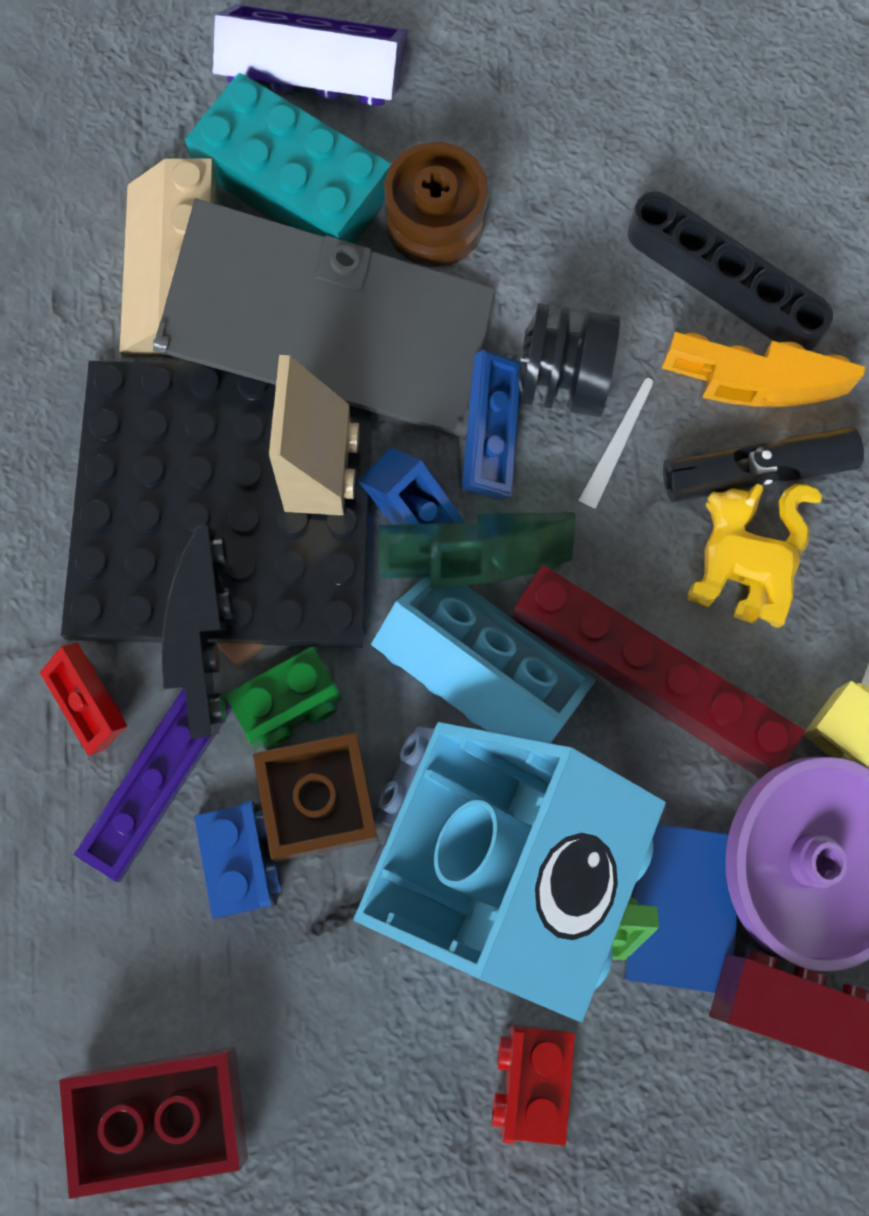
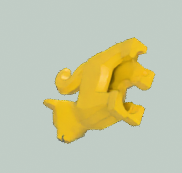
M756 484L750 491L732 488L725 492H711L706 500V507L711 514L713 530L704 548V576L702 581L691 585L687 600L708 608L716 597H719L727 580L730 579L748 586V595L745 600L739 601L736 604L733 617L751 624L759 617L769 622L771 626L780 628L785 623L793 600L794 577L800 563V556L809 542L810 529L803 516L799 513L798 505L801 502L820 503L822 501V494L816 487L808 484H794L783 492L779 499V514L789 530L790 536L786 541L758 536L745 530L757 511L763 491L762 485Z

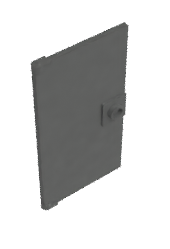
M195 198L156 338L153 340V351L276 385L279 355H290L346 401L349 406L464 438L468 427L474 355L483 350L495 288L372 252L370 248L327 235L325 237Z

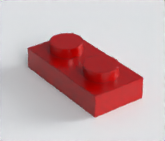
M75 642L61 646L39 673L87 755L91 756L104 751L128 725L79 643Z

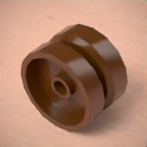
M444 142L420 143L403 151L390 165L384 182L387 235L396 251L411 262L428 267L450 266L468 257L479 244L485 227L488 189L486 174L475 157L461 147Z

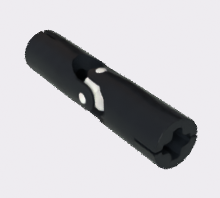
M847 427L780 440L775 444L761 443L667 459L663 464L664 485L669 500L671 502H679L707 497L711 492H725L732 488L743 490L752 488L756 484L763 486L775 481L801 480L861 468L864 461V448L858 430L855 427ZM748 458L749 466L747 472H743L736 462Z

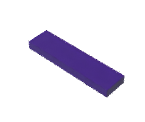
M183 687L73 854L115 882H121L215 737L214 735L191 739L185 687ZM225 703L227 718L230 712L232 711V708Z

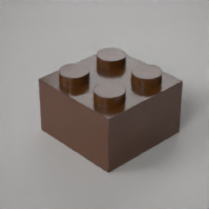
M357 733L253 754L272 860L281 862L378 841Z

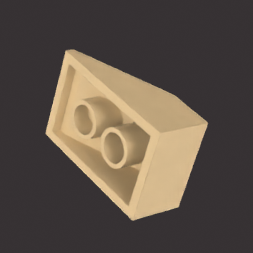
M279 355L269 457L284 511L344 515L345 499H354L356 473L355 469H348L349 452H358L359 423H351L349 404L290 355Z

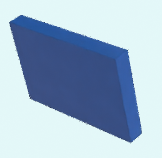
M657 825L652 838L653 855L650 865L644 875L635 883L632 898L638 901V905L657 906L659 928L625 960L624 980L712 993L716 992L725 955L734 956L738 916L730 897L726 878L725 860L729 834Z

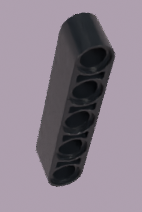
M652 191L643 194L637 200L628 227V239L637 250L771 340L779 343L794 342L800 344L808 351H812L817 346L833 321L832 308L825 299L662 192ZM645 220H653L659 225H651ZM682 245L693 246L697 251L688 250ZM720 270H728L735 275V277L727 276L723 274ZM759 295L769 297L774 303L762 300ZM798 321L808 323L812 329L804 328Z

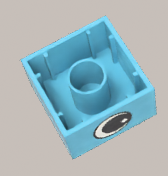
M438 722L353 921L473 977L582 1023L594 991L603 983L610 971L613 959L612 943L634 885L644 875L650 865L653 855L652 838L666 802L574 748Z

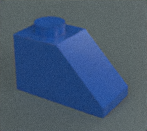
M391 447L358 479V482L368 492V495L380 511L436 562L470 529L422 460Z

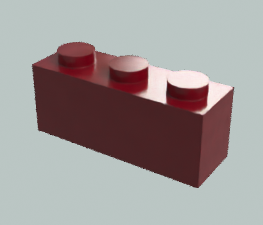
M747 949L745 958L725 955L709 1017L869 1072L868 990L844 983L842 992L825 986L827 976L797 966H795L794 974H789L777 969L779 959Z

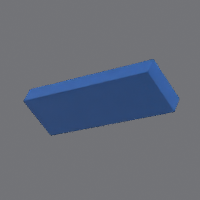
M481 350L474 355L462 489L504 500L512 496L520 401L518 378L520 362L486 350Z

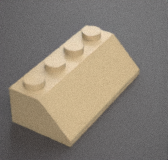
M164 159L128 184L120 334L121 356H170L153 351V340L156 338L194 199L197 198L217 205L220 203V188L212 159Z

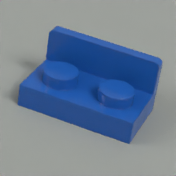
M249 800L241 802L240 806L194 815L212 919L275 906L274 894L282 892V884L277 862L268 863L264 842H267L268 839L263 810L258 811L257 804Z

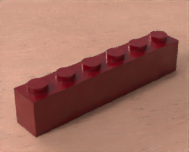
M545 565L541 566L515 606L512 618L526 629L760 779L771 770L787 763L805 733V730Z

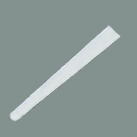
M651 378L644 380L578 501L596 509L653 385Z

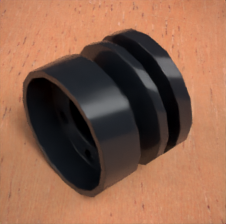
M538 303L536 312L525 330L518 371L521 391L520 404L532 406L536 385L546 386L544 408L551 409L559 389L569 390V412L602 417L616 358L620 317L588 311L579 333L570 331L569 308L562 307L557 329L548 328L547 322L550 305Z

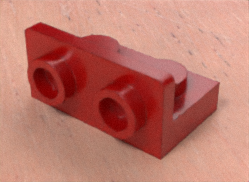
M510 1024L509 1037L500 1036L497 1070L506 1071L504 1093H494L491 1125L492 1127L500 1128V1137L503 1143L514 1144L515 1140L566 1146L575 1033L573 1031Z

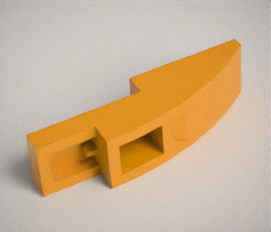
M675 332L671 339L662 365V369L706 381L702 398L751 407L803 406L838 398L849 394L865 372V366L851 363L844 356L834 354L822 355L811 352L794 342L779 343L772 341L764 355L760 356L744 346L728 347L710 342L705 336L697 333L682 334Z

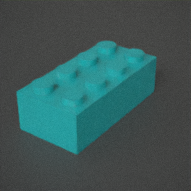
M241 72L234 77L185 138L190 159H212L219 187L277 223L323 237L327 235L355 244L386 204L384 182L391 165L389 162Z

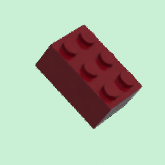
M236 1047L81 1071L59 1079L69 1199L240 1171L248 1160Z

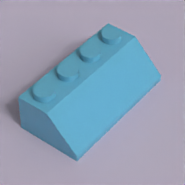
M440 565L435 567L395 602L371 643L391 663L403 668L422 682L430 692L442 697L465 714L467 719L473 724L481 726L488 732L545 743L553 741L596 682L594 677Z

